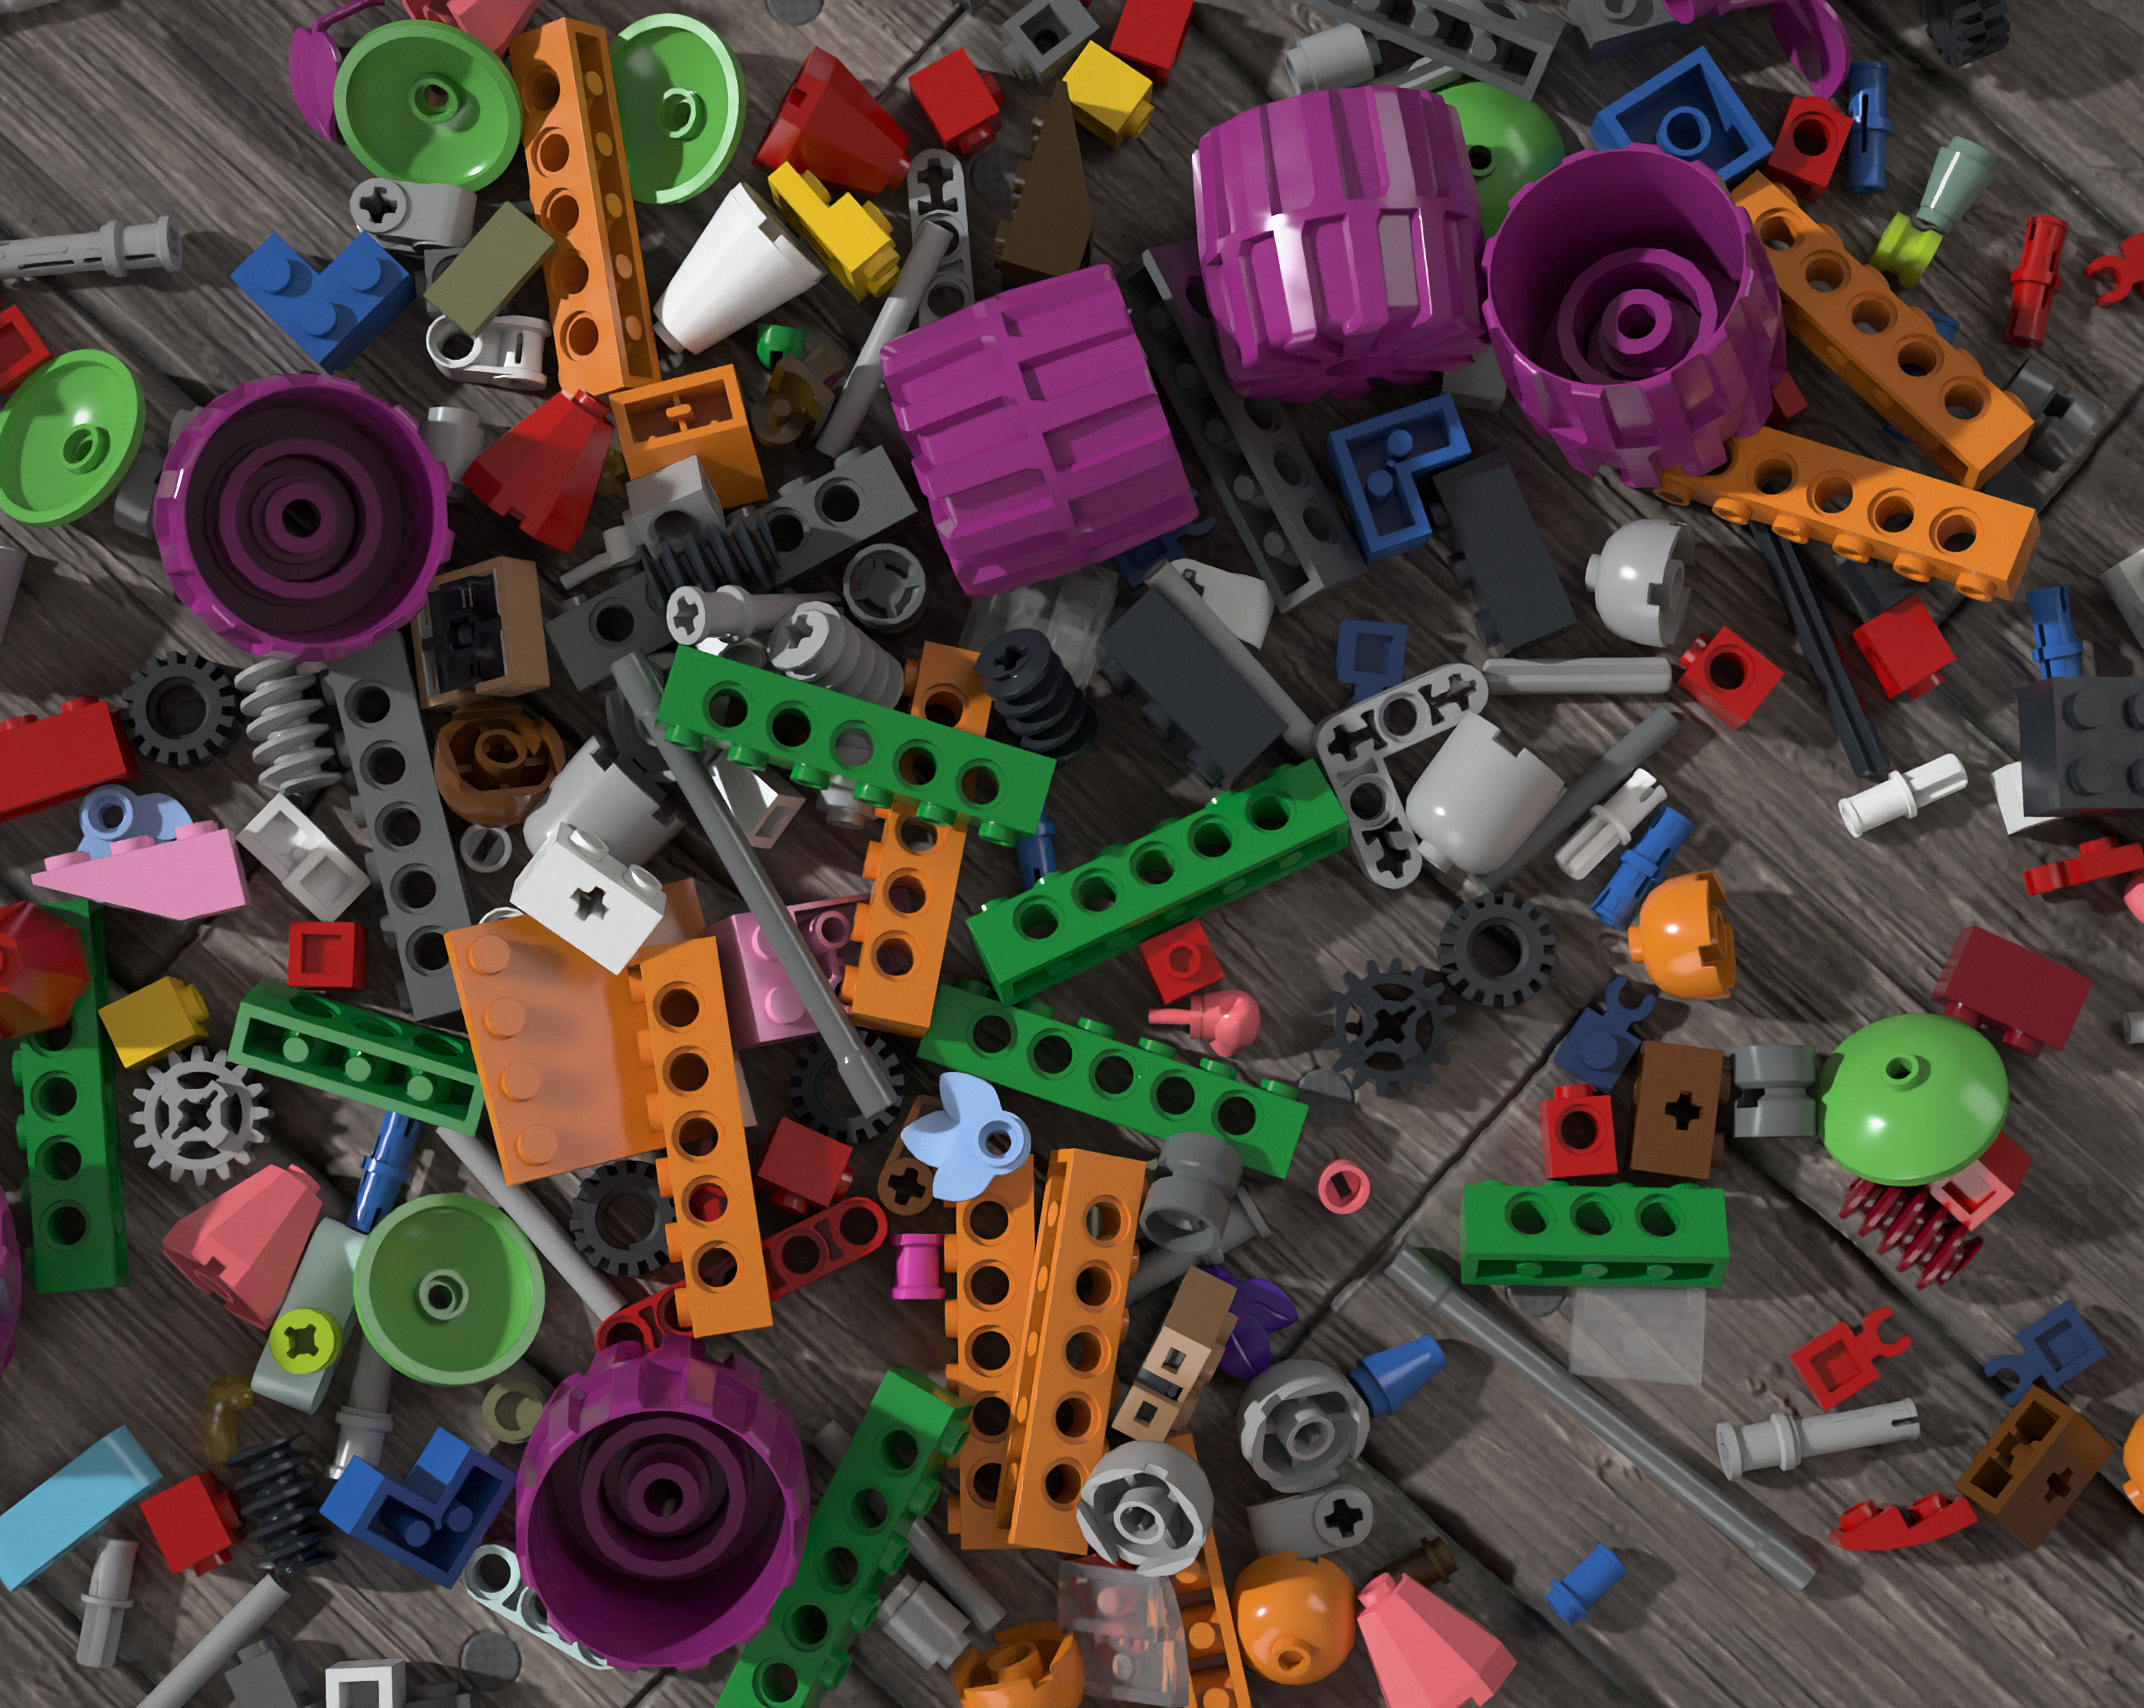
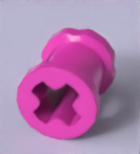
M888 1234V1244L895 1247V1286L888 1289V1299H945V1289L939 1286V1247L944 1245L945 1234Z

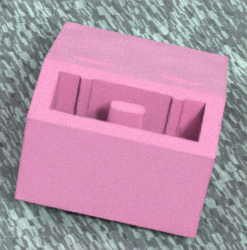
M213 820L177 827L174 829L177 840L155 845L154 837H149L148 835L111 843L109 845L112 856L91 860L90 852L84 853L83 850L46 858L44 862L47 871L31 875L34 885L183 921H194L253 906L237 840L235 839V832L228 828L219 830L217 822H213Z
M908 887L890 889L889 900L893 907L903 913H913ZM871 892L786 906L837 997L839 996L845 966H857L861 942L850 940L858 902L869 904ZM752 912L732 915L705 927L707 937H716L733 1052L821 1034ZM883 948L877 952V963L885 973L892 976H900L909 971L908 960L898 949ZM842 1004L847 1013L849 1005Z

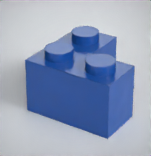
M365 230L320 275L276 232L262 243L230 275L238 287L328 375H333L335 369L342 372L416 299L415 281L411 275Z
M1450 392L1330 432L1328 435L1325 451L1366 566L1426 546L1432 530L1415 483L1430 479L1433 475L1467 462L1471 454L1469 443Z
M439 1426L405 1482L354 1454L319 1512L348 1535L451 1590L515 1486L518 1474L486 1452Z

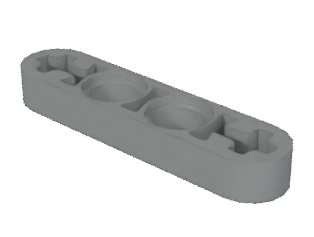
M934 148L922 151L914 157L907 173L912 243L914 245L925 221L928 220L938 226L943 225L954 229L959 236V244L953 253L942 258L918 307L920 327L940 319V317L932 313L928 306L931 294L938 288L948 286L959 290L965 300L963 308L975 303L963 171L960 162L953 154L944 149ZM933 166L941 167L943 176L953 177L952 181L944 182L942 187L945 210L932 211L931 193L928 184H918V180L928 178L929 168ZM953 206H958L957 212L946 210ZM920 209L931 211L924 215H919Z

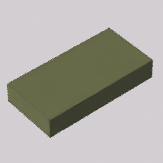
M506 201L423 296L428 303L475 341L558 246L554 239L509 201Z

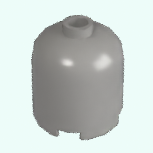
M1468 711L1413 786L1406 800L1405 814L1409 826L1423 840L1416 851L1444 873H1447L1453 864L1472 874H1487L1498 870L1513 856L1568 790L1563 786L1565 784L1564 781L1526 748H1523L1517 757L1512 755L1508 748L1496 739L1501 730L1471 711Z
M594 734L562 769L561 773L553 779L548 792L525 817L523 833L528 849L535 855L560 821L574 831L577 827H582L597 835L607 845L609 849L607 854L629 868L632 864L643 867L688 822L683 812L678 809L669 816L659 804L668 794L656 782L640 775L645 773V771L632 759L625 761L620 754L613 761L602 751L608 743L602 736ZM595 886L591 892L582 891L581 895L590 898L595 894L603 896L604 890Z

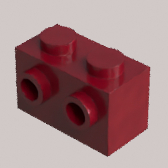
M1974 925L1960 931L1930 1000L1946 1007L1943 1013L1944 1017L1971 1026L1979 1031L1982 1024L2005 1034L2002 1044L2023 1055L2038 1058L2041 1051L2046 1054L2063 1051L2094 980Z

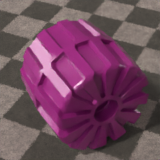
M1366 85L1354 88L1325 89L1299 94L1298 96L1248 109L1238 113L1237 116L1221 125L1214 126L1200 138L1199 149H1196L1192 157L1199 258L1223 375L1228 385L1237 394L1260 401L1278 396L1281 403H1313L1329 390L1331 396L1337 400L1374 396V380L1383 378L1403 389L1431 382L1432 378L1429 371L1457 372L1476 362L1472 358V354L1484 353L1489 350L1492 343L1482 312V304L1488 299V291L1481 271V262L1485 250V235L1480 202L1458 111L1455 106L1446 104L1442 95L1424 89H1408L1396 87L1395 85Z
M1632 142L1628 148L1593 152L1592 149L1588 148L1563 158L1562 165L1535 183L1527 182L1508 202L1510 210L1496 236L1489 238L1486 242L1481 262V271L1485 279L1488 299L1482 304V312L1501 374L1520 409L1541 439L1544 440L1551 434L1572 468L1589 477L1595 478L1601 464L1621 469L1623 484L1634 488L1662 487L1663 469L1680 465L1688 475L1702 476L1726 463L1728 460L1723 443L1732 435L1737 438H1745L1761 430L1773 411L1770 388H1775L1780 384L1786 371L1787 343L1778 284L1767 250L1748 211L1742 206L1735 205L1723 178L1700 160H1695L1691 163L1664 153L1660 145Z
M1108 264L1092 266L994 295L886 342L880 349V364L884 380L893 400L891 404L900 431L915 458L911 460L917 480L922 493L928 497L934 525L944 550L949 555L953 571L961 587L970 598H985L1090 567L1181 528L1198 518L1199 513L1153 380L1115 275Z
M274 374L245 382L218 396L204 407L181 431L167 453L153 502V528L164 564V573L178 598L214 634L241 650L285 662L330 661L362 652L370 648L375 642L413 620L429 602L426 592L443 563L450 561L456 534L448 529L446 494L453 490V486L445 462H436L417 433L420 427L418 420L400 404H389L360 387L358 381L328 374ZM293 500L307 503L315 515V524L312 531L302 538L290 535L282 524V512L285 506Z
M664 1334L661 1348L658 1351L644 1353L638 1341H622L595 1354L586 1375L577 1372L559 1384L545 1404L531 1433L516 1479V1558L522 1580L526 1587L535 1589L546 1607L547 1624L568 1644L577 1641L607 1658V1666L634 1673L640 1667H676L682 1673L709 1666L710 1658L740 1641L749 1644L771 1622L774 1603L783 1588H789L795 1584L808 1533L810 1483L795 1420L785 1399L783 1398L772 1403L759 1389L762 1376L757 1367L735 1351L722 1363L706 1357V1345L703 1341L695 1340L693 1336ZM664 1478L677 1483L682 1492L679 1496L663 1498L651 1495L646 1488L653 1481Z

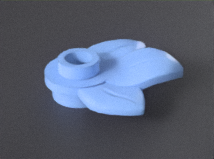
M103 785L92 790L84 798L80 806L79 823L85 836L77 851L90 852L91 860L112 856L109 844L129 838L148 835L149 837H154L155 845L167 843L177 839L175 828L193 824V820L186 809L177 800L168 795L151 793L137 796L131 790L120 785ZM111 806H120L124 814L123 821L115 828H107L103 822L104 812ZM95 900L98 903H104V901Z
M948 1072L940 1075L939 1082L943 1111H935L917 1119L903 1129L901 1139L916 1159L928 1166L938 1168L933 1182L934 1198L951 1202H964L981 1195L994 1176H1006L1019 1170L1029 1157L1031 1137L1027 1126L1018 1116L1002 1111L997 1093L990 1084L969 1074ZM995 1134L1006 1135L1011 1141V1147L1003 1155H994L986 1148L988 1139Z

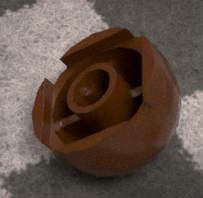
M483 700L461 706L453 712L451 722L441 727L434 749L435 784L449 808L465 821L485 828L506 829L524 824L525 817L548 792L553 779L564 768L565 753L563 741L551 723L540 717L539 724H537L531 718L520 715L522 706L509 701Z

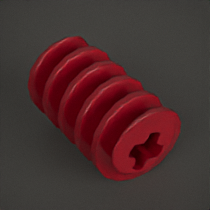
M1857 1176L1844 1193L1846 1199L1838 1216L1844 1220L1858 1212H1862L1865 1217L1857 1234L1862 1238L1880 1229L1884 1235L1876 1252L1883 1255L1899 1247L1903 1251L1895 1268L1899 1273L1916 1265L1922 1268L1915 1284V1288L1918 1291L1935 1283L1942 1285L1951 1280L1974 1258L1982 1247L1984 1239L1979 1236L1962 1242L1968 1228L1958 1219L1943 1225L1948 1210L1939 1201L1923 1207L1929 1195V1192L1923 1187L1924 1185L1910 1186L1904 1190L1905 1186L1878 1184Z

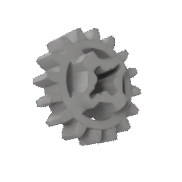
M204 1046L193 1047L190 1062L187 1061L181 1052L172 1051L168 1053L170 1070L165 1071L154 1066H150L146 1070L150 1079L155 1083L151 1090L134 1089L132 1095L145 1102V1108L142 1112L129 1115V1122L144 1125L146 1133L134 1141V1145L136 1148L153 1147L156 1152L148 1163L152 1169L160 1170L171 1163V1181L183 1183L191 1170H193L197 1186H210L213 1170H216L223 1180L231 1181L236 1178L233 1164L235 1161L250 1166L257 1162L254 1153L249 1149L253 1142L269 1143L271 1139L268 1134L259 1130L258 1127L261 1120L275 1117V1110L259 1107L257 1100L268 1093L270 1089L267 1084L263 1083L249 1084L248 1080L255 1069L243 1065H238L232 1069L233 1062L226 1061L228 1050L220 1049L215 1055L213 1062L210 1060L208 1048ZM199 1073H212L220 1076L216 1081L212 1080L204 1089H195L191 1084H187L183 1080ZM239 1101L242 1106L240 1130L235 1126L234 1106ZM164 1102L169 1106V1126L165 1131L162 1125ZM195 1104L212 1105L206 1114L212 1122L209 1128L193 1127L198 1118L192 1110ZM199 1143H208L221 1152L211 1158L200 1160L185 1156L188 1151H193Z

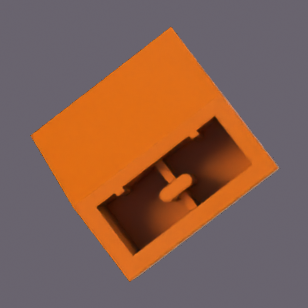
M733 364L608 395L631 481L697 455L721 501L723 512L769 501L757 448L749 426V417L740 381ZM667 511L663 515H672L679 511Z

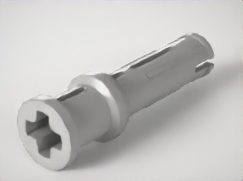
M172 215L160 216L158 223L123 226L121 221L116 220L108 221L97 232L0 241V280L105 270L108 275H114V277H127L130 270L164 267L167 272H179L183 261L181 236L177 222Z
M736 585L720 587L716 592H704L699 587L683 586L676 589L671 595L667 605L666 618L672 637L680 644L696 645L702 643L706 638H717L723 643L737 644L743 642L752 633H771L777 622L788 611L803 603L819 601L827 604H837L841 599L835 592L830 591L798 594H750L742 587ZM833 607L844 616V607Z
M1243 1184L1238 1186L1235 1197L1228 1201L1230 1215L1218 1249L1206 1255L1191 1256L1177 1254L1157 1245L1140 1255L1137 1271L1134 1277L1128 1281L1125 1307H1129L1139 1299L1187 1273L1191 1265L1196 1267L1205 1261L1207 1266H1212L1213 1264L1218 1266L1224 1262V1254L1256 1235L1262 1239L1271 1235L1270 1230ZM1093 1283L1080 1288L1086 1302L1092 1295Z
M364 1331L362 1333L348 1406L341 1405L340 1411L336 1412L335 1421L340 1424L333 1464L325 1466L324 1476L339 1479L354 1454L379 1467L385 1433L393 1430L394 1421L391 1420L392 1414L386 1413L395 1368L375 1350Z
M1905 1398L1897 1402L1793 1420L1790 1414L1785 1415L1783 1412L1772 1413L1769 1421L1733 1427L1729 1421L1717 1424L1716 1438L1723 1471L1727 1479L1732 1481L1740 1479L1742 1472L1760 1468L1779 1466L1782 1471L1793 1470L1795 1466L1800 1465L1801 1458L1908 1439L1911 1441L1917 1440L1920 1436V1426L1918 1422L1911 1423V1421L1891 1424L1893 1420L1918 1416L1913 1401L1910 1398Z

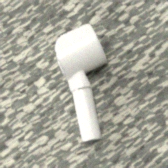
M625 525L603 532L606 553L596 555L591 560L560 576V580L566 590L575 587L601 571L605 572L610 568L630 567L641 561L640 549L632 542Z

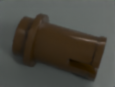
M1425 1536L1420 1539L1422 1546L1387 1566L1374 1570L1372 1575L1375 1579L1383 1573H1389L1392 1578L1406 1573L1428 1588L1440 1580L1445 1585L1451 1582L1449 1575L1457 1572L1459 1568L1441 1536L1431 1541Z

